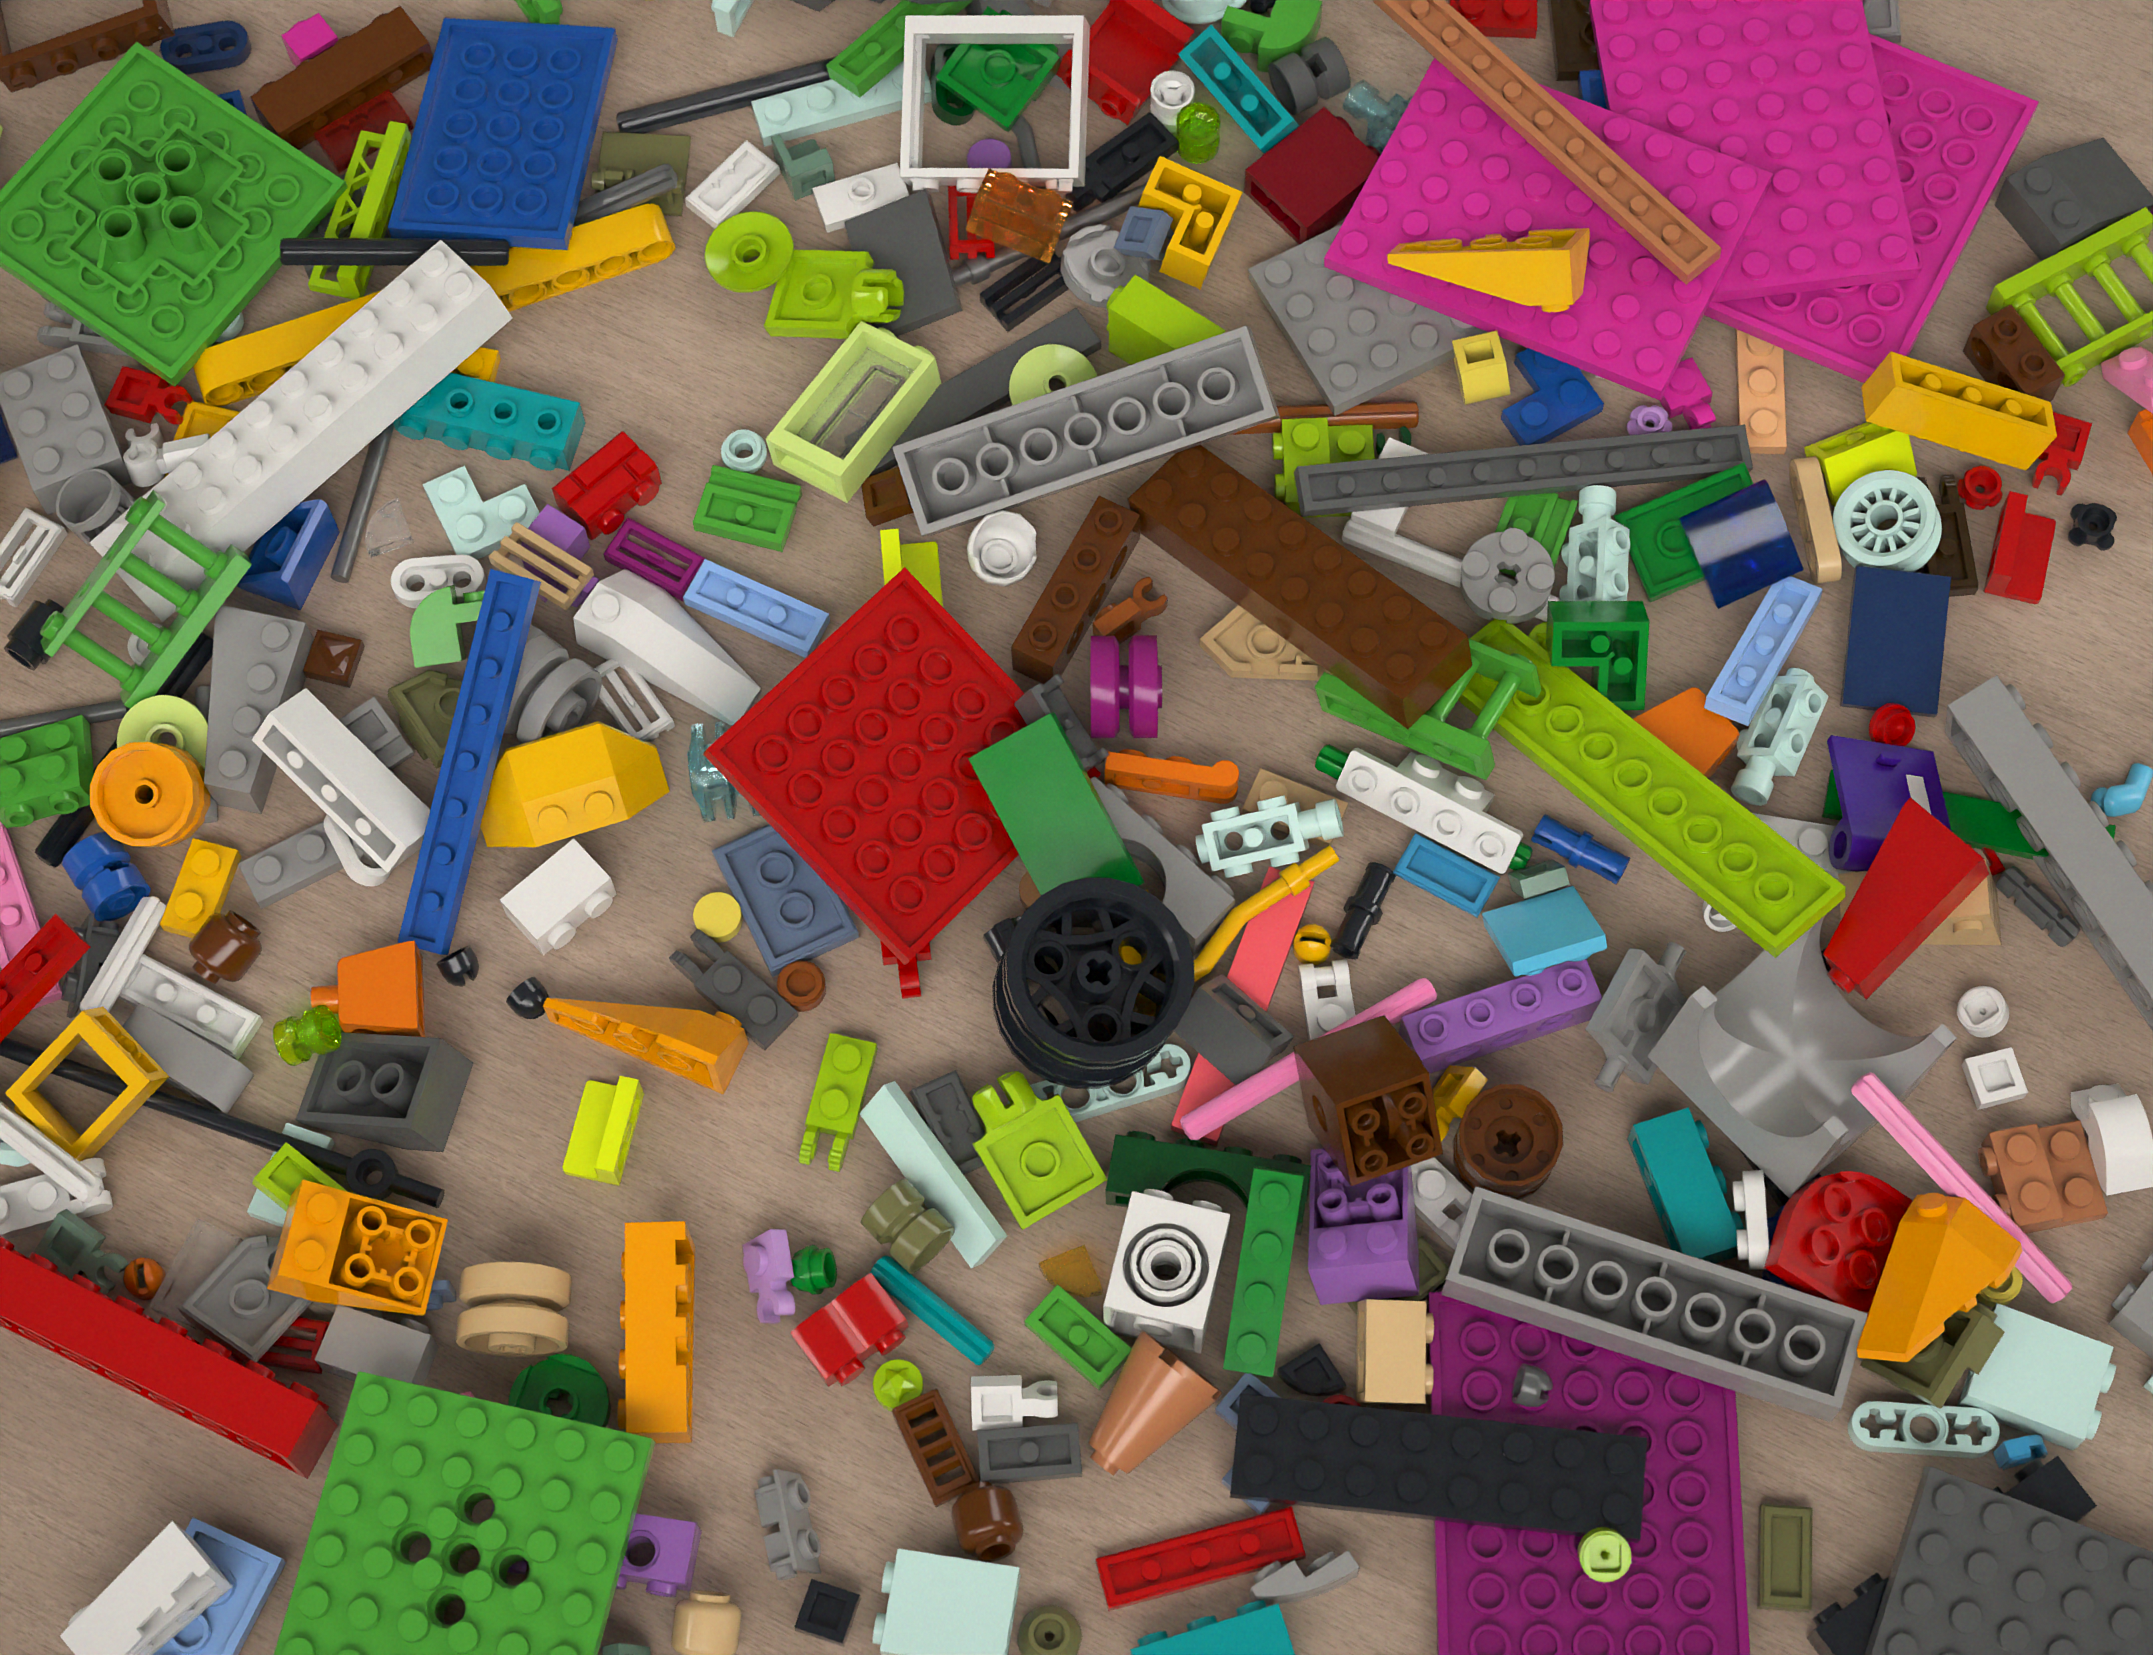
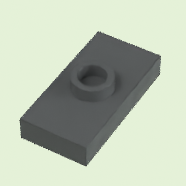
M952 1071L913 1088L910 1091V1095L920 1116L962 1174L965 1175L983 1167L984 1164L972 1143L980 1139L985 1131L957 1071Z

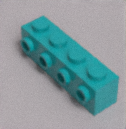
M449 373L393 422L396 431L413 440H422L426 437L442 441L446 446L456 450L473 448L485 451L491 457L499 460L516 458L528 461L533 466L547 471L554 470L555 468L570 471L586 424L580 402L454 373Z

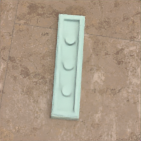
M895 1081L884 1084L859 1114L905 1178L925 1197L924 1204L928 1209L935 1208L955 1228L950 1240L970 1268L983 1264L1008 1235Z

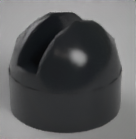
M470 945L456 950L436 963L442 976L448 983L454 986L463 987L466 985L462 974L466 973L474 981L479 972V963Z
M531 977L518 985L510 993L506 1003L518 1016L525 1019H536L544 1015L543 1005L549 996L545 987L537 978Z

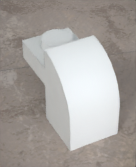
M2118 1083L2097 1085L2091 1089L2071 1092V1109L2077 1119L2081 1121L2083 1128L2088 1134V1148L2100 1187L2106 1196L2153 1187V1138L2146 1112L2137 1094L2126 1096Z

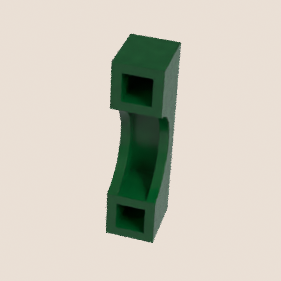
M1129 1131L1126 1136L1115 1134L1106 1185L1107 1205L1128 1208L1132 1191L1144 1194L1146 1189H1155L1169 1194L1174 1189L1188 1183L1210 1182L1223 1186L1234 1193L1247 1210L1253 1169L1255 1165L1304 1173L1295 1235H1301L1311 1165L1302 1164L1300 1158L1286 1154L1273 1155L1272 1159L1253 1156L1252 1151L1234 1146L1225 1147L1224 1151L1205 1149L1203 1143L1190 1139H1177L1175 1144L1155 1141L1156 1137L1154 1135L1141 1131Z

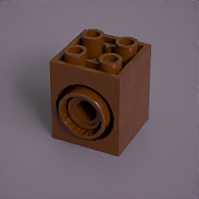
M1385 1015L1293 1046L1308 1126L1350 1186L1443 1154L1429 1072L1424 1067L1417 1052L1406 1044Z

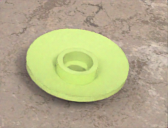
M1059 344L1042 345L1027 352L1015 365L1009 380L1010 401L1013 406L1053 392L1049 388V380L1054 378L1060 379L1064 383V387H1068L1097 377V374L1088 359L1077 350Z
M172 695L152 696L138 702L125 714L117 733V748L133 742L161 743L162 735L165 732H169L176 738L175 747L190 753L205 770L208 721L195 705L183 698Z

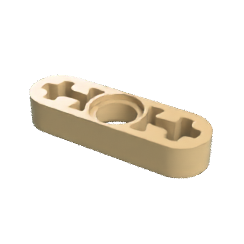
M1816 456L1791 459L1789 466L1790 485L1811 578L1815 584L1839 581L1842 574L1841 555L1820 463Z

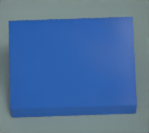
M321 499L301 502L260 537L248 556L252 565L236 586L242 590L301 611L340 533L328 504Z

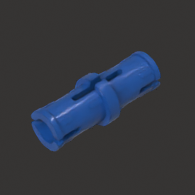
M1546 814L1540 820L1534 832L1535 834L1531 838L1532 842L1568 859L1569 865L1575 868L1580 865L1601 875L1615 885L1618 884L1631 859L1594 840L1593 834L1584 831L1582 834Z

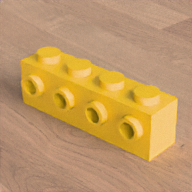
M1891 351L1861 387L1867 422L2025 471L2057 437L2051 402Z

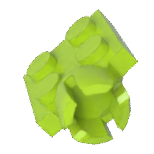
M794 250L793 259L788 270L776 283L764 328L770 336L847 339L861 321L867 323H891L900 317L901 310L887 309V307L904 305L903 281L896 276V271L893 269H872L874 260L867 251Z
M1012 1071L996 1078L1009 1101L1005 1106L991 1084L984 1085L972 1096L973 1106L985 1125L984 1135L973 1142L972 1145L1020 1229L1023 1230L1107 1181V1177L1060 1095L1055 1094L1049 1099L1041 1100L1035 1095L1026 1077L1019 1071Z

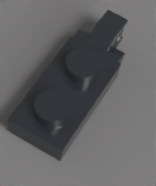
M1147 113L1086 157L1085 187L1072 186V192L1066 193L1065 201L1077 213L1093 203L1096 198L1101 203L1108 200L1109 197L1113 198L1155 167L1159 156L1167 159L1179 151L1180 142L1152 113Z

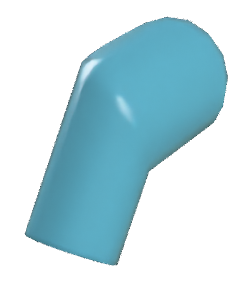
M2132 764L2124 784L2111 786L2108 789L2105 787L2097 788L2091 796V801H2095L2108 817L2135 813L2140 809L2153 778V770L2143 764Z

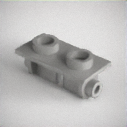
M780 1469L773 1470L774 1476H767L757 1480L759 1488L754 1491L761 1526L769 1527L779 1524L780 1527L779 1532L764 1536L770 1571L776 1572L777 1580L779 1581L796 1577V1570L814 1574L821 1573L818 1560L821 1553L820 1541L816 1532L812 1529L808 1511L811 1503L809 1489L802 1480L801 1474Z

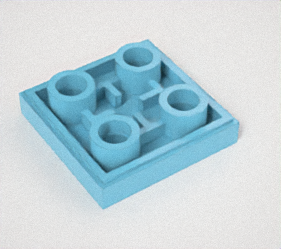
M1574 886L1482 913L1485 929L1516 977L1520 975H1536L1547 967L1566 961H1582L1589 958L1593 953L1608 949L1605 933Z

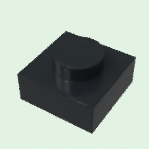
M811 1579L794 1626L795 1631L844 1647L861 1596Z

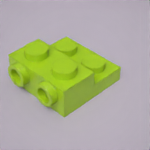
M1328 418L1282 419L1281 432L1272 433L1273 460H1282V474L1274 475L1275 498L1279 501H1284V505L1301 516L1294 476L1296 468L1298 466L1375 459L1373 425L1328 426ZM1352 512L1306 516L1303 518L1351 516Z

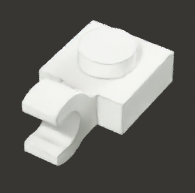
M1021 1375L971 1376L972 1431L1023 1427V1416L1042 1418L1058 1416L1057 1382L1049 1380L1038 1381L1027 1388H1022Z

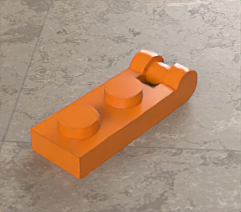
M1124 749L1119 751V753L1108 751L1109 756L1106 758L1105 786L1111 783L1119 789L1219 804H1228L1237 797L1239 769L1231 761L1221 760L1216 762L1213 767L1196 765L1191 760L1179 756H1171L1163 760L1147 757L1144 753L1132 749Z

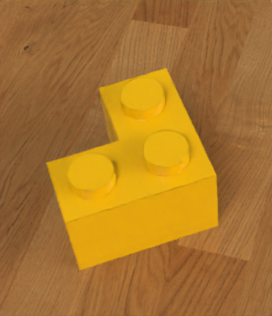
M1159 156L1143 190L1138 207L1161 210L1173 218L1170 228L1174 234L1167 247L1159 272L1201 290L1234 217L1242 192L1162 156Z

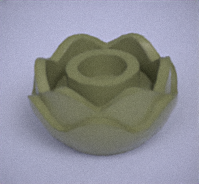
M1054 1605L1041 1606L1029 1612L1022 1620L1017 1636L1018 1648L1022 1655H1077L1082 1640V1631L1078 1621L1066 1609ZM1046 1633H1053L1055 1636L1054 1640L1046 1641L1044 1638Z

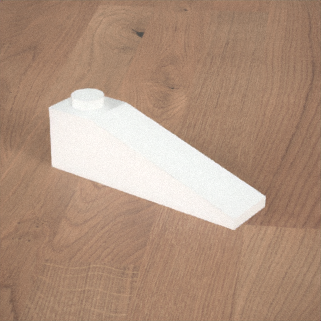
M623 569L599 581L573 617L576 643L606 660L613 659L617 661L623 669V665L640 674L644 680L731 726L751 709L761 694V688L665 589L627 569Z

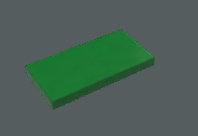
M1055 712L1040 718L968 758L1040 895L1062 883L1086 877L1113 878L1135 884L1136 886L1145 883Z

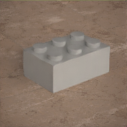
M78 345L0 374V405L33 492L47 515L57 512L55 507L57 495L64 483L74 474L85 469L98 468L107 471L121 486L132 483L123 459V451L91 369Z

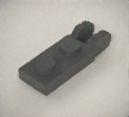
M697 929L690 936L691 941L714 964L703 974L686 954L677 950L669 957L670 962L694 984L695 990L720 1012L731 1015L742 1023L741 1028L745 1029L746 1035L763 1050H766L798 1017L797 1011L728 950L724 953L715 941L709 938L703 931Z

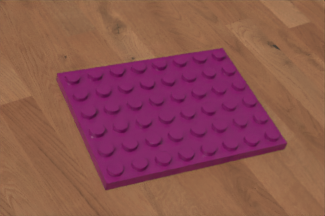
M1429 1292L1427 1297L1428 1313H1432L1434 1318V1336L1432 1343H1429V1364H1432L1433 1389L1430 1394L1431 1414L1647 1438L1641 1539L1638 1543L1627 1542L1631 1549V1564L1627 1572L1615 1581L1599 1582L1585 1573L1578 1559V1546L1583 1537L1434 1520L1437 1655H1750L1736 1391L1441 1295L1442 1292ZM1523 1363L1538 1367L1551 1377L1553 1389L1548 1391L1542 1390L1550 1398L1539 1407H1526L1512 1402L1515 1377Z

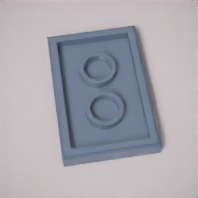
M770 824L712 850L718 867L733 898H735L740 906L742 916L772 977L780 974L782 969L792 962L809 961L859 938V932L843 900Z

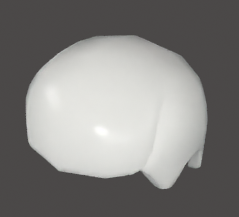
M1001 510L985 515L973 528L968 539V562L972 571L986 584L1005 587L1022 581L1032 569L1037 559V533L1035 528L1019 513Z

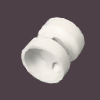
M1166 71L1158 75L1153 80L1150 89V113L1171 133L1182 131L1193 121L1194 83L1189 76L1178 71Z

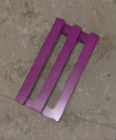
M630 518L625 520L603 553L605 561L622 570L627 569L660 586L671 596L684 602L683 597L706 559ZM630 534L689 565V568L686 571L662 558V556L631 542L627 537ZM619 549L680 580L679 583L619 552Z

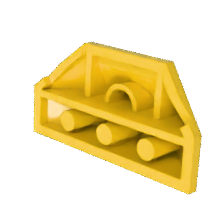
M599 721L506 748L495 765L480 826L487 847H539L630 819L670 792L657 748L651 743L643 742Z

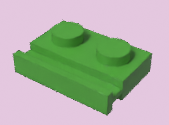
M713 465L709 482L706 483L693 520L694 531L783 552L796 514L798 501L802 497L801 486Z
M1557 493L1508 497L1495 532H1504L1509 528L1523 530L1528 537L1535 539L1546 549L1555 568L1579 501L1575 499L1568 501L1559 498ZM1501 569V570H1499L1500 572H1503V573H1506V574H1509V575H1512V576H1515V577H1516V575H1517V573H1516L1515 571H1513V570H1507V569Z

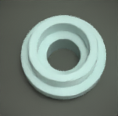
M742 429L734 431L725 439L721 447V456L727 468L751 474L758 471L766 462L767 447L761 436L750 430ZM749 450L752 452V455L747 458L737 457L740 451Z

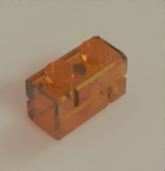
M989 168L976 195L965 230L1050 264L1065 228L1073 201L1061 197L1053 190L1040 189L1022 182L1010 173H1000Z

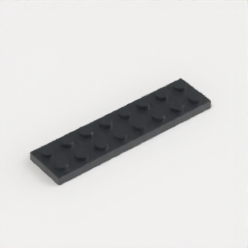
M1240 1393L1230 1498L1583 1537L1595 1528L1608 1527L1618 1531L1627 1542L1638 1543L1641 1539L1647 1438Z

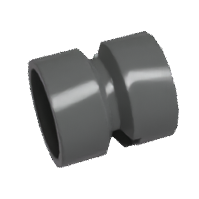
M1323 37L1304 46L1301 49V56L1292 52L1271 62L1268 66L1273 90L1281 105L1293 116L1315 106L1318 103V96L1325 100L1330 99L1348 90L1351 84L1346 62L1338 47L1328 37Z

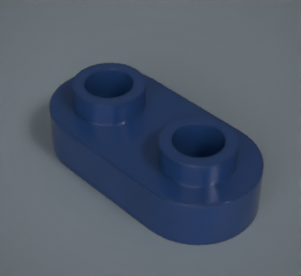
M220 21L174 29L175 36L162 39L160 44L163 60L186 75L239 66L247 60L251 53V42L247 31L241 24L234 21ZM234 46L233 49L224 51L227 47ZM186 53H191L190 57L180 58Z

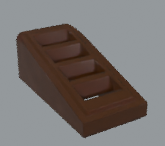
M933 1389L892 1409L893 1418L935 1508L963 1495L964 1490L968 1486L980 1482L938 1389ZM933 1410L935 1411L937 1417L911 1429L910 1421ZM941 1429L944 1430L945 1437L922 1448L919 1447L918 1440ZM950 1448L953 1449L954 1456L931 1467L928 1466L927 1459ZM961 1466L964 1475L937 1486L934 1478Z

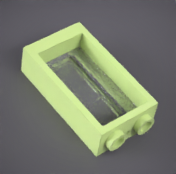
M861 321L766 437L773 465L848 503L911 424L937 387L942 384L934 355L922 346L917 345L913 347L897 339L886 328L879 327L877 329Z

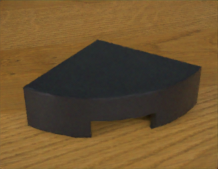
M1320 1343L1277 1369L1278 1376L1289 1387L1310 1396L1334 1395L1345 1390L1347 1386Z

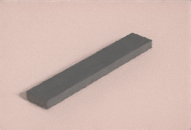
M1077 308L1071 310L939 385L893 446L984 416L1010 401L1009 380L1011 373L1020 358L1030 350L1042 345L1059 344L1073 348L1087 357L1101 349V340ZM871 424L844 439L845 447L849 452ZM892 447L868 477L898 465Z

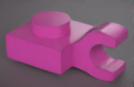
M1691 357L1681 361L1661 400H1659L1664 410L1667 411L1668 417L1673 418L1682 414L1690 430L1712 428L1710 423L1716 421L1715 414L1708 404L1711 403L1713 393L1694 359Z

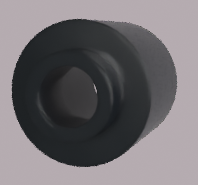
M47 599L45 603L35 600L7 635L9 642L5 645L4 650L28 669L36 670L40 663L46 664L51 656L43 650L41 640L44 636L40 634L41 628L54 611L62 613L65 608L50 599Z

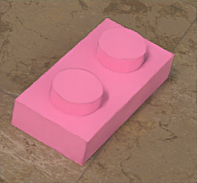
M2139 346L2126 349L2118 356L2101 363L2103 379L2153 413V354Z

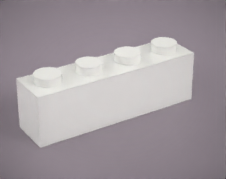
M307 688L268 714L252 741L387 873L391 872L421 849L430 809Z

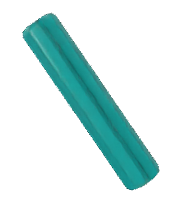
M884 1255L874 1264L870 1273L873 1274L879 1284L975 1365L980 1366L991 1356L994 1351L992 1340L913 1275L909 1274L890 1256Z

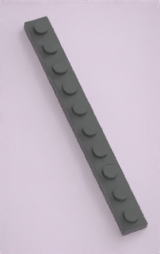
M1745 425L1298 466L1294 471L1301 517L1577 491L1592 485L1619 487L1702 479L1741 463H1745L1748 472L1753 469Z

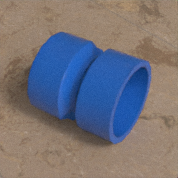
M106 832L96 833L78 842L67 852L62 861V866L76 888L83 890L82 898L91 913H94L95 919L100 922L114 921L133 912L141 898L148 897L151 890L137 866L130 863L131 856L123 843L114 840Z

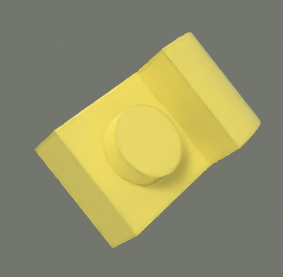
M1497 330L1452 341L1455 356L1453 361L1464 405L1510 395L1507 366Z

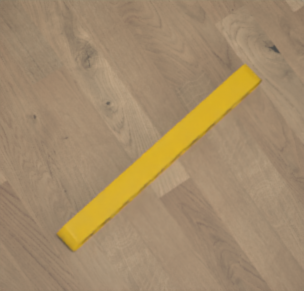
M646 203L573 227L568 250L511 247L509 248V261L505 266L470 267L492 287L505 308L510 312L662 261L673 253L675 244L659 205ZM380 291L206 348L193 366L204 403L223 407L261 395Z

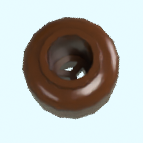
M229 910L226 915L221 913L210 915L189 943V951L197 960L192 968L213 984H216L220 978L229 982L239 981L261 954L262 945L258 939L261 932L251 922L232 910Z
M978 1482L968 1486L963 1492L964 1495L959 1497L953 1504L951 1511L952 1521L961 1549L967 1555L976 1557L982 1562H994L1008 1557L1014 1552L1024 1531L1015 1497L1010 1490L1001 1486H993L990 1482Z

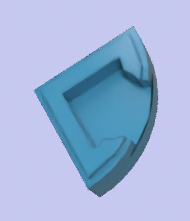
M2030 1435L2004 1441L1993 1454L1999 1469L2006 1470L2030 1463L2036 1458L2044 1459L2048 1452L2041 1435Z

